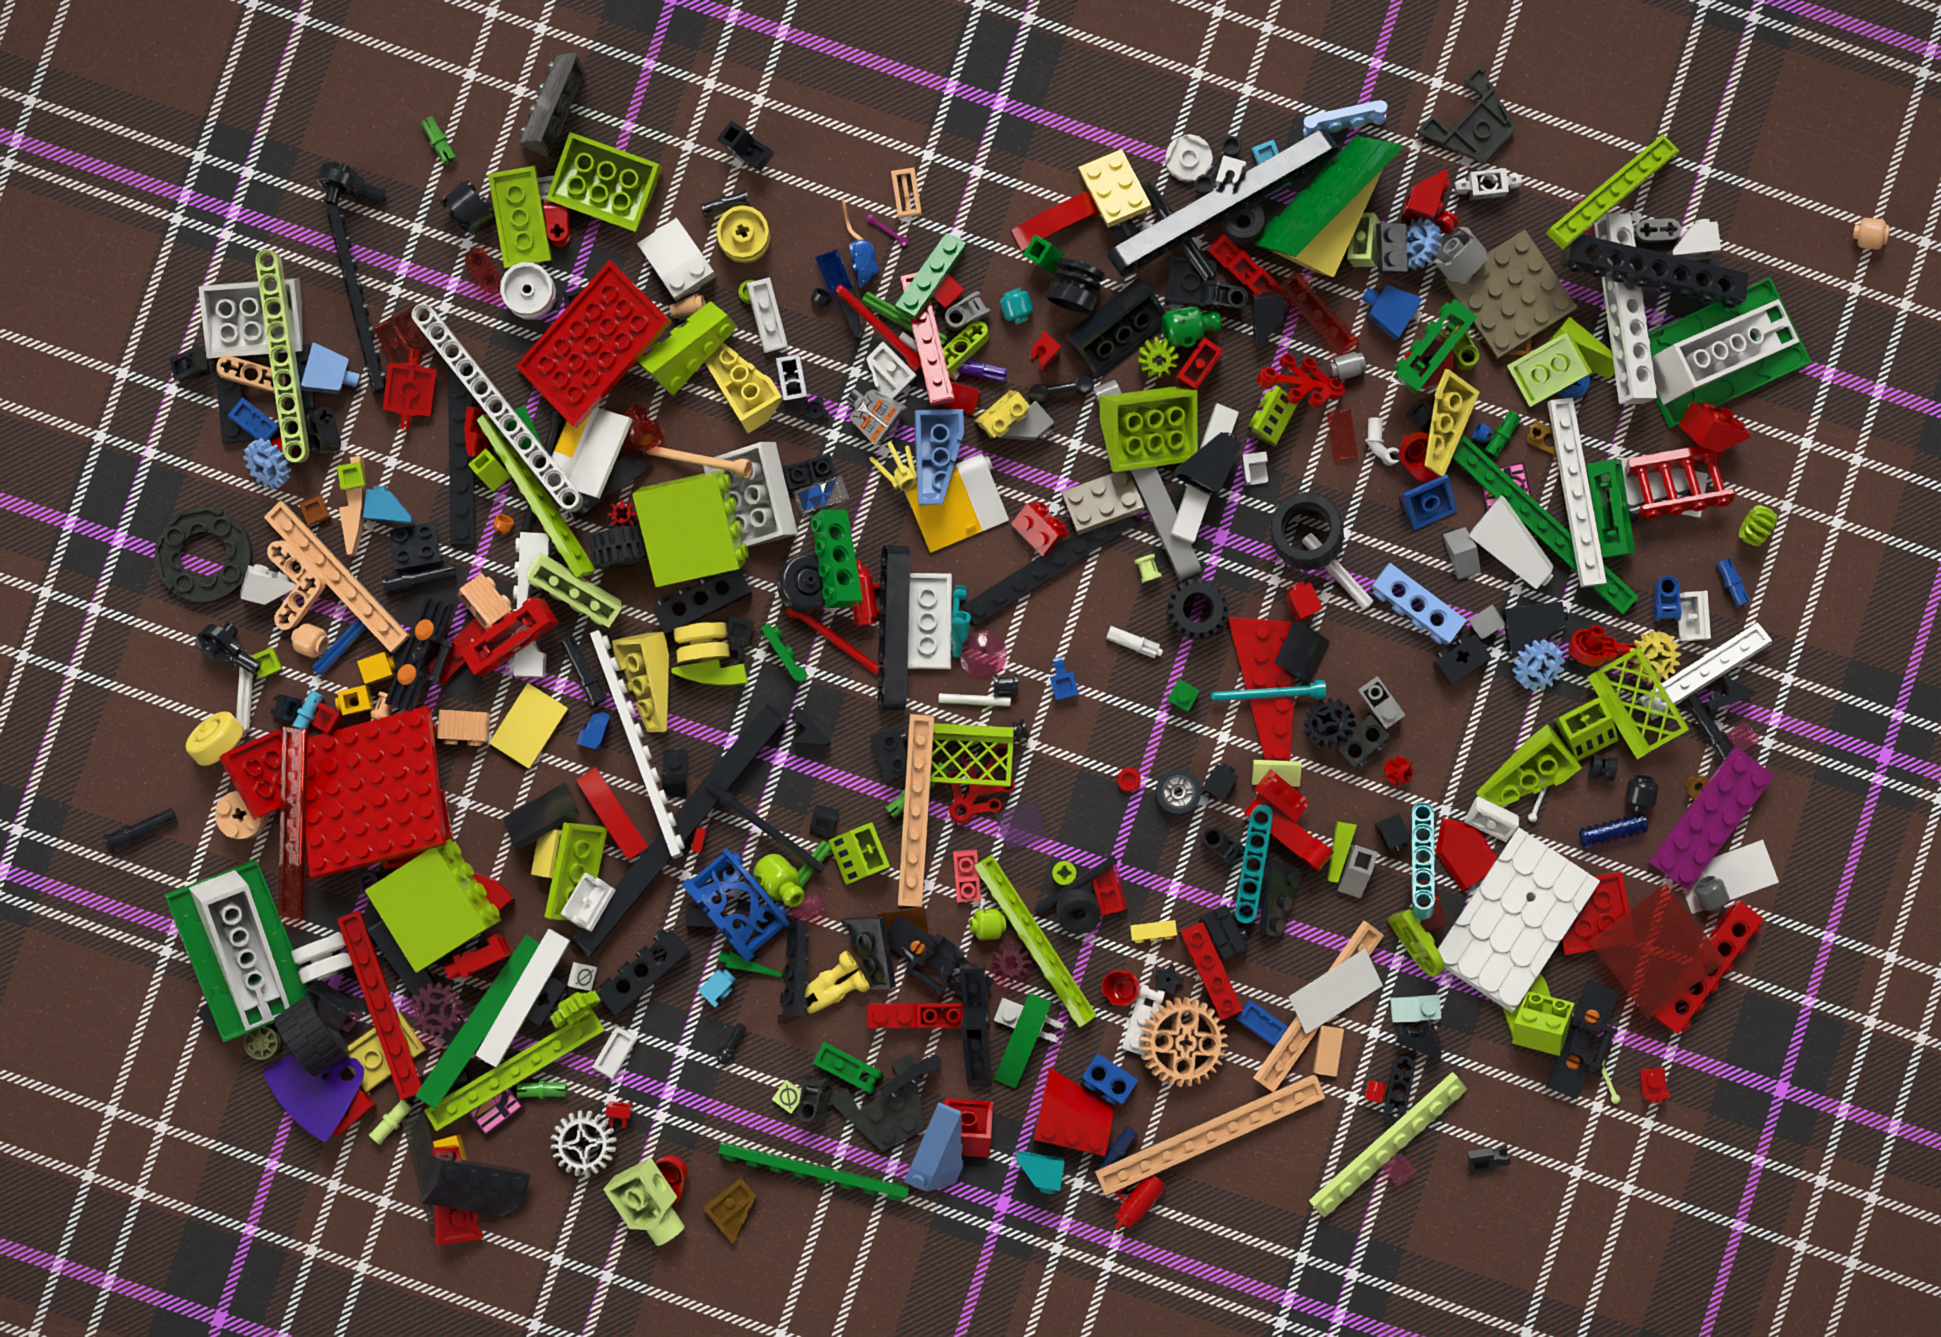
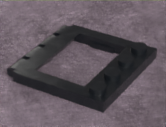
M307 344L303 345V351L295 352L300 387L306 369L303 363L308 362L310 355V345ZM287 352L279 353V354H278V356H284V355H286V360H287V358H288ZM269 354L232 356L242 360L270 359ZM219 357V358H214V359H215V370H216L217 362H218V360H219L221 357ZM226 362L225 365L221 364L220 367L224 368L225 373H228L229 370L237 371L236 377H240L239 367L238 369L232 368L230 362ZM216 371L222 443L230 444L257 440L227 416L242 398L241 383L224 379ZM288 374V385H290L291 376ZM301 390L304 415L306 416L307 410L315 409L314 392ZM290 398V407L292 410L295 406V402L293 398ZM295 421L288 426L290 434L293 435L298 431V424ZM280 430L273 438L281 437Z

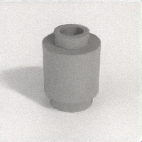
M1352 352L1333 358V363L1330 364L1333 378L1337 377L1340 381L1361 375L1363 371L1367 370L1362 352L1357 354Z

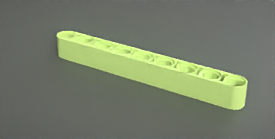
M264 249L257 254L255 262L283 453L287 460L301 463L308 459L310 449L281 257L277 253ZM268 255H272L274 258V263L271 267L264 266V259ZM271 279L277 281V288L274 291H269L267 288L268 281ZM274 303H279L281 306V311L277 315L271 313V306ZM282 326L284 335L282 338L276 339L274 331L277 327ZM282 350H285L288 354V358L284 363L278 361V354ZM285 374L291 376V383L287 387H284L281 383V378ZM288 398H293L295 406L292 410L288 411L285 408V401ZM295 421L298 424V431L292 435L288 431V426L291 422ZM296 445H299L302 449V454L299 458H294L291 453L292 448Z

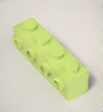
M541 552L537 554L527 570V579L530 584L539 589H545L553 598L565 601L570 604L569 606L573 610L585 613L590 616L592 621L599 625L603 624L609 628L622 609L621 600L583 577L576 578L568 568Z

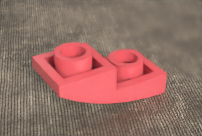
M977 849L953 851L957 902L981 901L979 875L974 867L978 864Z

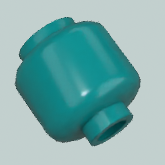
M1021 288L1003 293L1004 297L1000 300V305L1007 321L1014 320L1015 324L1029 320L1028 315L1034 311L1029 293L1021 291Z

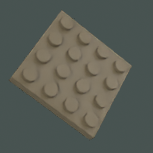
M1523 230L1488 252V263L1480 267L1467 283L1460 284V282L1445 280L1446 285L1457 301L1478 316L1474 320L1473 325L1496 359L1504 356L1578 308L1526 230Z

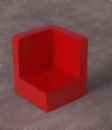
M319 702L317 705L319 710L315 715L314 721L312 720L310 724L329 735L331 731H335L338 728L344 715L325 703Z

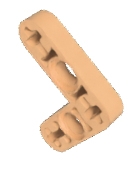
M282 540L275 541L268 547V557L297 584L278 609L274 618L278 628L288 630L295 628L324 590L326 581L325 577L288 542ZM278 547H282V550H281V553L283 554L282 556H278V553H279V550L277 549ZM294 561H298L301 565V571L298 574L292 569ZM310 579H315L314 584L316 585V587L310 588L312 585V581ZM298 594L302 595L305 600L302 608L296 604ZM290 614L288 617L290 623H285L286 617L284 615Z

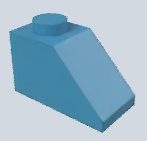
M373 486V490L366 489L363 518L371 521L415 525V519L398 498L388 491V487Z

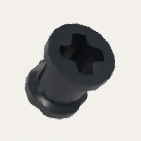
M994 674V696H998L999 693L1018 695V674L1001 677L998 674Z

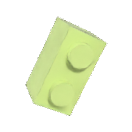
M1375 213L1362 214L1348 245L1347 259L1353 267H1377L1376 224L1381 223Z

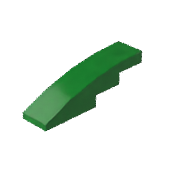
M1029 992L993 1080L1016 1089L1052 1001Z

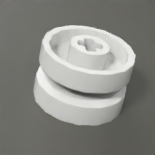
M529 262L516 264L505 272L501 280L500 293L504 303L516 316L523 319H537L545 316L552 309L556 301V287L552 278L537 264ZM528 288H532L531 292L526 294L528 292Z
M342 933L315 941L291 952L296 964H304L311 961L310 965L303 967L298 972L302 984L331 977L353 965L348 953L333 956L334 952L343 949L346 945Z

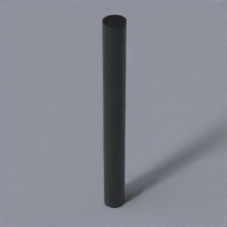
M1113 855L1037 905L1038 913L1042 914L1056 905L1059 898L1065 892L1072 889H1080L1118 863Z

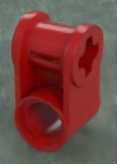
M545 201L546 232L550 242L555 247H565L571 239L570 208L551 201ZM557 231H562L560 237L557 238Z

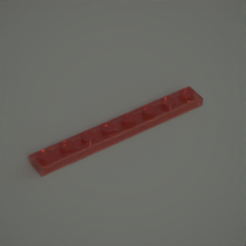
M284 726L282 736L278 916L300 919L303 918L308 729Z

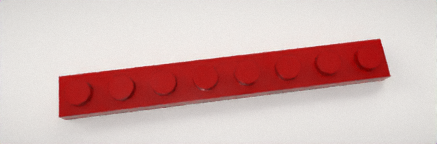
M358 910L337 918L400 1100H404L416 1095L423 1083L371 936L365 926L366 922L362 911Z

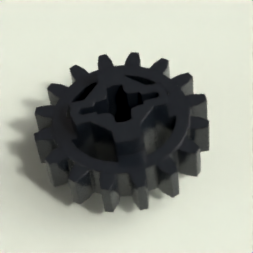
M1328 698L1327 703L1319 700L1320 706L1312 705L1313 712L1305 713L1309 720L1303 721L1306 727L1304 732L1311 743H1316L1318 748H1321L1324 744L1327 749H1331L1332 744L1340 747L1339 741L1348 742L1346 735L1354 734L1351 727L1356 726V722L1353 719L1355 715L1347 703L1343 704L1341 699H1338L1335 703L1332 698ZM1341 714L1344 716V722L1341 721ZM1315 725H1318V733L1315 731Z

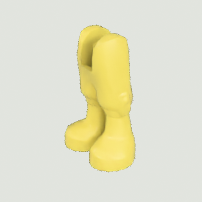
M848 951L840 954L839 964L835 968L821 972L815 980L807 985L805 998L814 993L818 999L817 1002L815 1001L807 1007L806 1012L808 1014L818 1012L833 1003H839L846 993L850 991L866 992L870 989L868 981L861 970L851 975L844 982L835 985L838 979L858 968L857 963Z

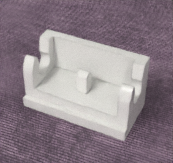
M1223 156L1216 178L1217 188L1233 180V184L1237 183L1240 175L1248 171L1247 162Z
M1708 591L1680 593L1682 615L1681 620L1678 621L1679 642L1710 639Z
M584 873L563 908L561 915L575 925L592 932L616 890L601 879H595L590 874Z

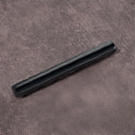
M1149 181L1142 186L1150 204L1162 220L1174 214L1153 182ZM1192 238L1180 245L1204 281L1210 280L1215 276L1216 272Z

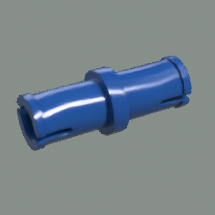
M1730 557L1718 562L1716 565L1726 582L1724 583L1725 588L1729 589L1736 607L1751 600L1742 584L1743 578L1738 576Z

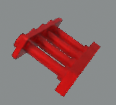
M1701 446L1628 458L1625 466L1627 477L1635 476L1638 478L1645 505L1640 507L1639 519L1653 520L1661 515L1670 514L1671 516H1676L1684 511L1693 510L1698 512L1705 510L1707 507H1725L1732 503L1736 495L1735 489H1724L1717 465L1723 451L1716 452ZM1698 464L1708 465L1715 492L1701 494L1693 466ZM1671 469H1684L1692 496L1677 497L1670 472ZM1648 473H1661L1668 497L1667 501L1654 502L1647 478Z

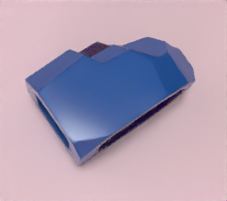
M604 712L593 714L590 721L583 724L576 744L600 751L611 717L609 714Z

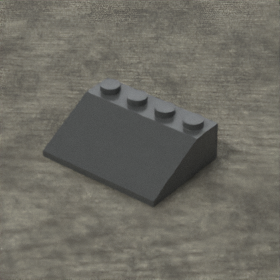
M574 52L557 55L555 61L549 63L546 72L548 75L545 83H541L537 93L539 99L536 105L533 104L528 114L530 118L527 127L523 126L519 135L523 148L548 158L551 156L585 75V70L578 54Z

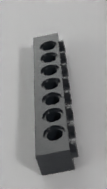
M1583 234L1564 250H1561L1560 266L1568 268L1570 272L1590 273L1592 277H1608L1618 283H1634V286L1639 288L1651 287L1660 293L1672 292L1682 298L1694 297L1700 299L1703 303L1715 302L1722 304L1725 308H1735L1746 301L1749 273ZM1585 253L1590 256L1591 260L1586 257ZM1607 258L1612 261L1613 266L1608 262ZM1630 264L1634 266L1635 271L1630 267ZM1652 269L1655 270L1657 276L1654 275V273L1652 272Z

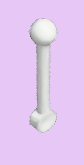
M1547 787L1541 789L1534 809L1528 815V820L1532 823L1537 820L1536 814Z

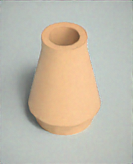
M694 294L675 304H671L670 312L673 319L692 316L706 305L704 297Z

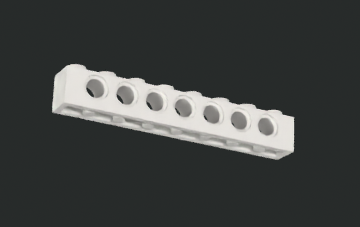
M1607 213L1594 224L1596 238L1636 247L1631 214ZM1607 258L1608 262L1613 266L1612 261ZM1630 264V267L1635 271L1634 266ZM1602 277L1619 404H1644L1656 399L1657 395L1642 289L1634 286V283H1618L1612 281V278Z

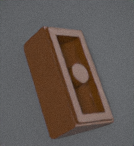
M925 906L877 913V917H885L887 932L899 915H902L923 931L928 930Z

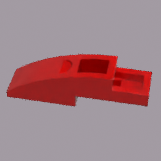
M963 1003L866 1004V1028H959L962 1023L964 1006Z

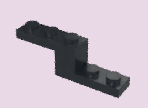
M960 964L959 970L964 1006L961 1031L967 1085L992 1086L988 1044L991 1021L985 964Z

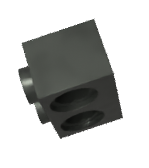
M1371 714L1366 716L1352 729L1353 735H1346L1348 742L1341 740L1339 741L1340 747L1333 746L1334 750L1351 768L1356 766L1361 768L1370 760L1368 755L1372 751L1376 750L1378 753L1388 744L1386 739L1390 735ZM1368 729H1374L1377 732L1375 742L1367 740L1366 731ZM1352 744L1360 749V754L1357 758H1353L1348 754V748Z

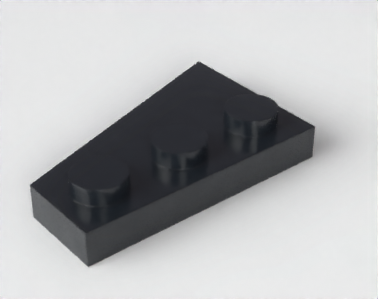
M1266 858L1265 866L1269 867L1268 879H1264L1263 888H1266L1267 892L1266 900L1262 903L1259 932L1282 939L1303 871Z

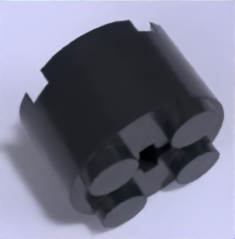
M466 180L465 182H460L440 200L443 208L447 206L450 208L449 216L465 233L469 232V235L472 237L493 219L494 212L492 211L493 206L485 197L480 198L476 194L477 189L469 180Z

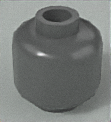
M1707 876L1700 879L1694 889L1700 908L1705 911H1711V913H1718L1724 910V906L1729 902L1730 897L1723 880L1715 876Z

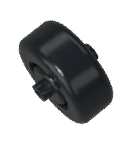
M799 555L792 558L778 575L777 591L779 597L789 609L797 613L812 614L826 606L822 594V580L819 575V560L814 555Z

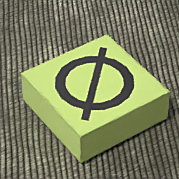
M786 1079L772 1100L789 1113H792L799 1104L801 1090Z

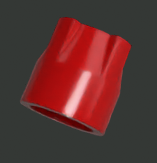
M1369 1080L1364 1099L1383 1103L1387 1084Z

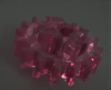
M440 982L437 983L436 988H434L432 983L427 984L428 990L421 987L419 988L421 995L412 996L416 1000V1004L409 1005L410 1008L415 1009V1012L410 1014V1017L417 1018V1021L414 1023L415 1026L423 1025L421 1032L424 1033L430 1029V1034L435 1035L437 1030H439V1033L442 1035L445 1034L446 1027L450 1031L454 1029L452 1022L459 1023L461 1021L456 1016L463 1013V1010L458 1009V1005L462 1004L463 1001H456L455 997L459 993L454 992L451 994L450 985L442 989L443 986ZM431 993H441L445 997L438 999ZM424 1002L425 1010L421 1014V1004ZM444 1003L443 1005H441V1008L439 1009L440 1014H430L434 1009V1006L432 1004L437 1005ZM450 1004L452 1005L451 1016L447 1013ZM437 1019L441 1025H432L428 1021Z

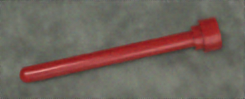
M839 285L836 287L837 294L906 358L907 366L915 372L921 366L919 354L915 350L909 349L844 286Z
M789 608L786 609L784 614L791 619L793 617L801 619L864 667L878 675V664L813 616L797 613Z

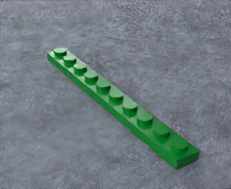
M1462 435L1452 459L1496 500L1502 495L1525 527L1578 575L1571 533L1467 437ZM1603 564L1606 583L1590 587L1622 615L1639 596Z

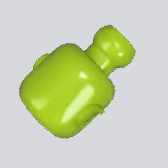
M769 854L759 860L753 870V878L773 901H783L789 907L798 906L804 899V891L798 886L799 876L796 868L779 854Z

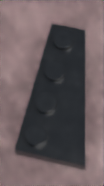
M797 920L791 923L788 928L785 956L789 958V962L786 963L783 969L782 977L786 981L784 993L781 992L780 1003H784L783 1014H778L777 1023L787 1024L804 1016L807 1010L805 989L808 985V978L805 972L809 959L808 952H806L809 929L807 928V921Z

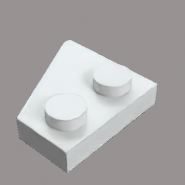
M882 342L866 358L878 392L891 399H894L917 376L885 342Z

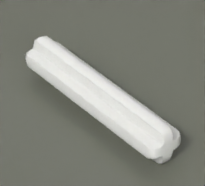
M240 667L236 719L243 726V731H247L250 727L253 675Z

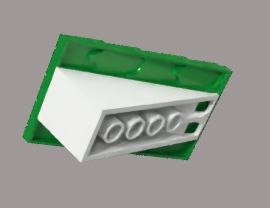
M1771 277L1748 287L1746 301L1735 308H1725L1722 304L1713 303L1648 333L1657 398L1655 400L1669 428L1680 424L1692 401L1699 403L1706 401L1717 407L1811 363Z
M256 859L164 894L223 1042L273 1023L274 1017L305 996L308 990L307 983L302 984L298 973L301 968L293 960L291 954L293 948Z

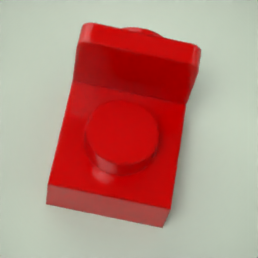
M1665 1068L1639 1070L1642 1099L1649 1100V1104L1664 1103V1098H1670V1093L1667 1092Z

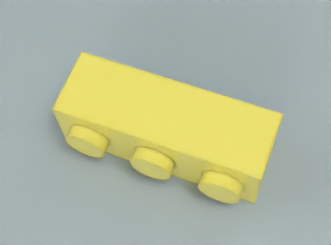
M1175 920L1130 925L1131 940H1135V943H1142L1144 939L1158 941L1159 937H1165V940L1174 939V936L1177 935Z

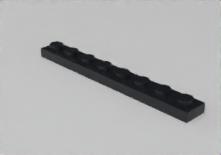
M338 205L330 206L327 209V217L372 393H382L384 385H386V376L384 371L379 369L378 362H381L379 349L373 346L372 339H375L373 326H368L366 318L369 316L368 306L366 302L362 303L360 294H363V286L361 280H357L354 271H358L355 257L350 256L349 249L352 248L350 236L344 233L343 226H346L345 216L343 212H339Z
M449 355L450 358H454V357L457 356V355ZM448 364L450 544L476 545L475 472L468 465L474 460V457L468 456L465 444V416L467 406L474 407L473 395ZM468 366L464 369V376H470L473 373V366Z
M1130 516L1080 535L1076 533L1052 548L1047 556H1040L965 603L963 607L970 614L971 620L976 626L1136 525V522Z

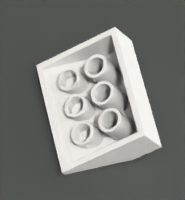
M299 278L285 279L295 352L303 351ZM276 280L268 281L267 288L269 291H274L277 288ZM258 281L199 287L207 358L269 354ZM274 303L271 306V313L273 315L280 313V304ZM282 326L277 327L274 331L275 338L280 339L284 335Z
M759 442L714 457L732 462L741 458L752 461V472L748 479L739 478L732 471L724 470L725 475L728 474L731 480V488H729L730 497H734L737 505V511L734 512L736 521H740L742 525L743 535H740L742 544H746L747 548L798 534L776 442ZM703 466L705 473L722 470Z

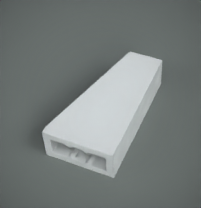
M1501 495L1472 529L1469 537L1535 589L1541 584L1545 586L1553 577V574H1551L1553 565L1508 501Z

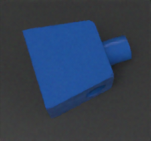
M1386 285L1381 294L1368 287L1361 300L1373 306L1367 317L1393 340L1397 341L1421 303L1422 298Z

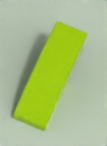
M715 659L671 668L674 675L701 684L715 686L749 684L744 664L721 668L720 660Z

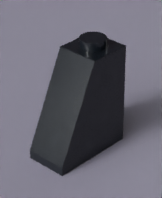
M1221 432L1173 470L1171 476L1214 497L1220 492L1242 442L1238 441L1237 437L1231 433Z
M1563 601L1502 610L1503 621L1506 624L1504 625L1508 657L1518 655V651L1523 652L1526 650V644L1531 647L1534 640L1539 642L1566 625L1565 621L1568 620V610L1566 606L1563 607Z

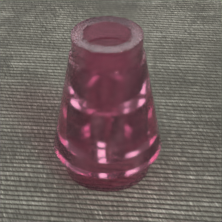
M811 892L798 906L789 908V912L794 921L822 914V911L826 910V904L819 892L815 894Z

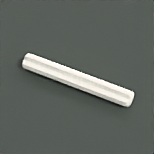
M1309 533L1302 540V543L1308 550L1316 549L1322 545L1312 533ZM1336 559L1332 560L1325 567L1362 609L1368 608L1373 603V599Z

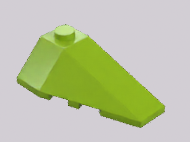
M1547 724L1530 737L1476 794L1502 807L1518 801L1520 797L1532 792L1534 794L1541 792V789L1555 784L1556 786L1564 783L1582 767L1561 738Z

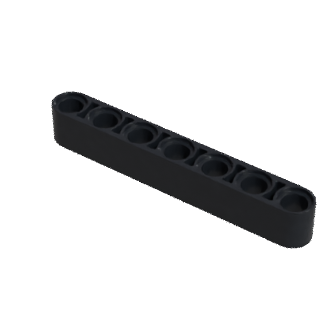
M884 545L881 551L877 687L879 710L903 711L907 703L910 549L908 546Z
M377 916L365 925L368 932L446 1044L450 1046L465 1024V1021L427 967L417 973L414 971L381 916Z

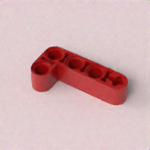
M1258 794L1244 811V814L1250 818L1256 806L1260 804L1269 806L1273 811L1270 835L1313 870L1320 871L1334 851L1319 839H1315L1271 802ZM1264 812L1255 814L1259 822H1266L1268 820V816Z

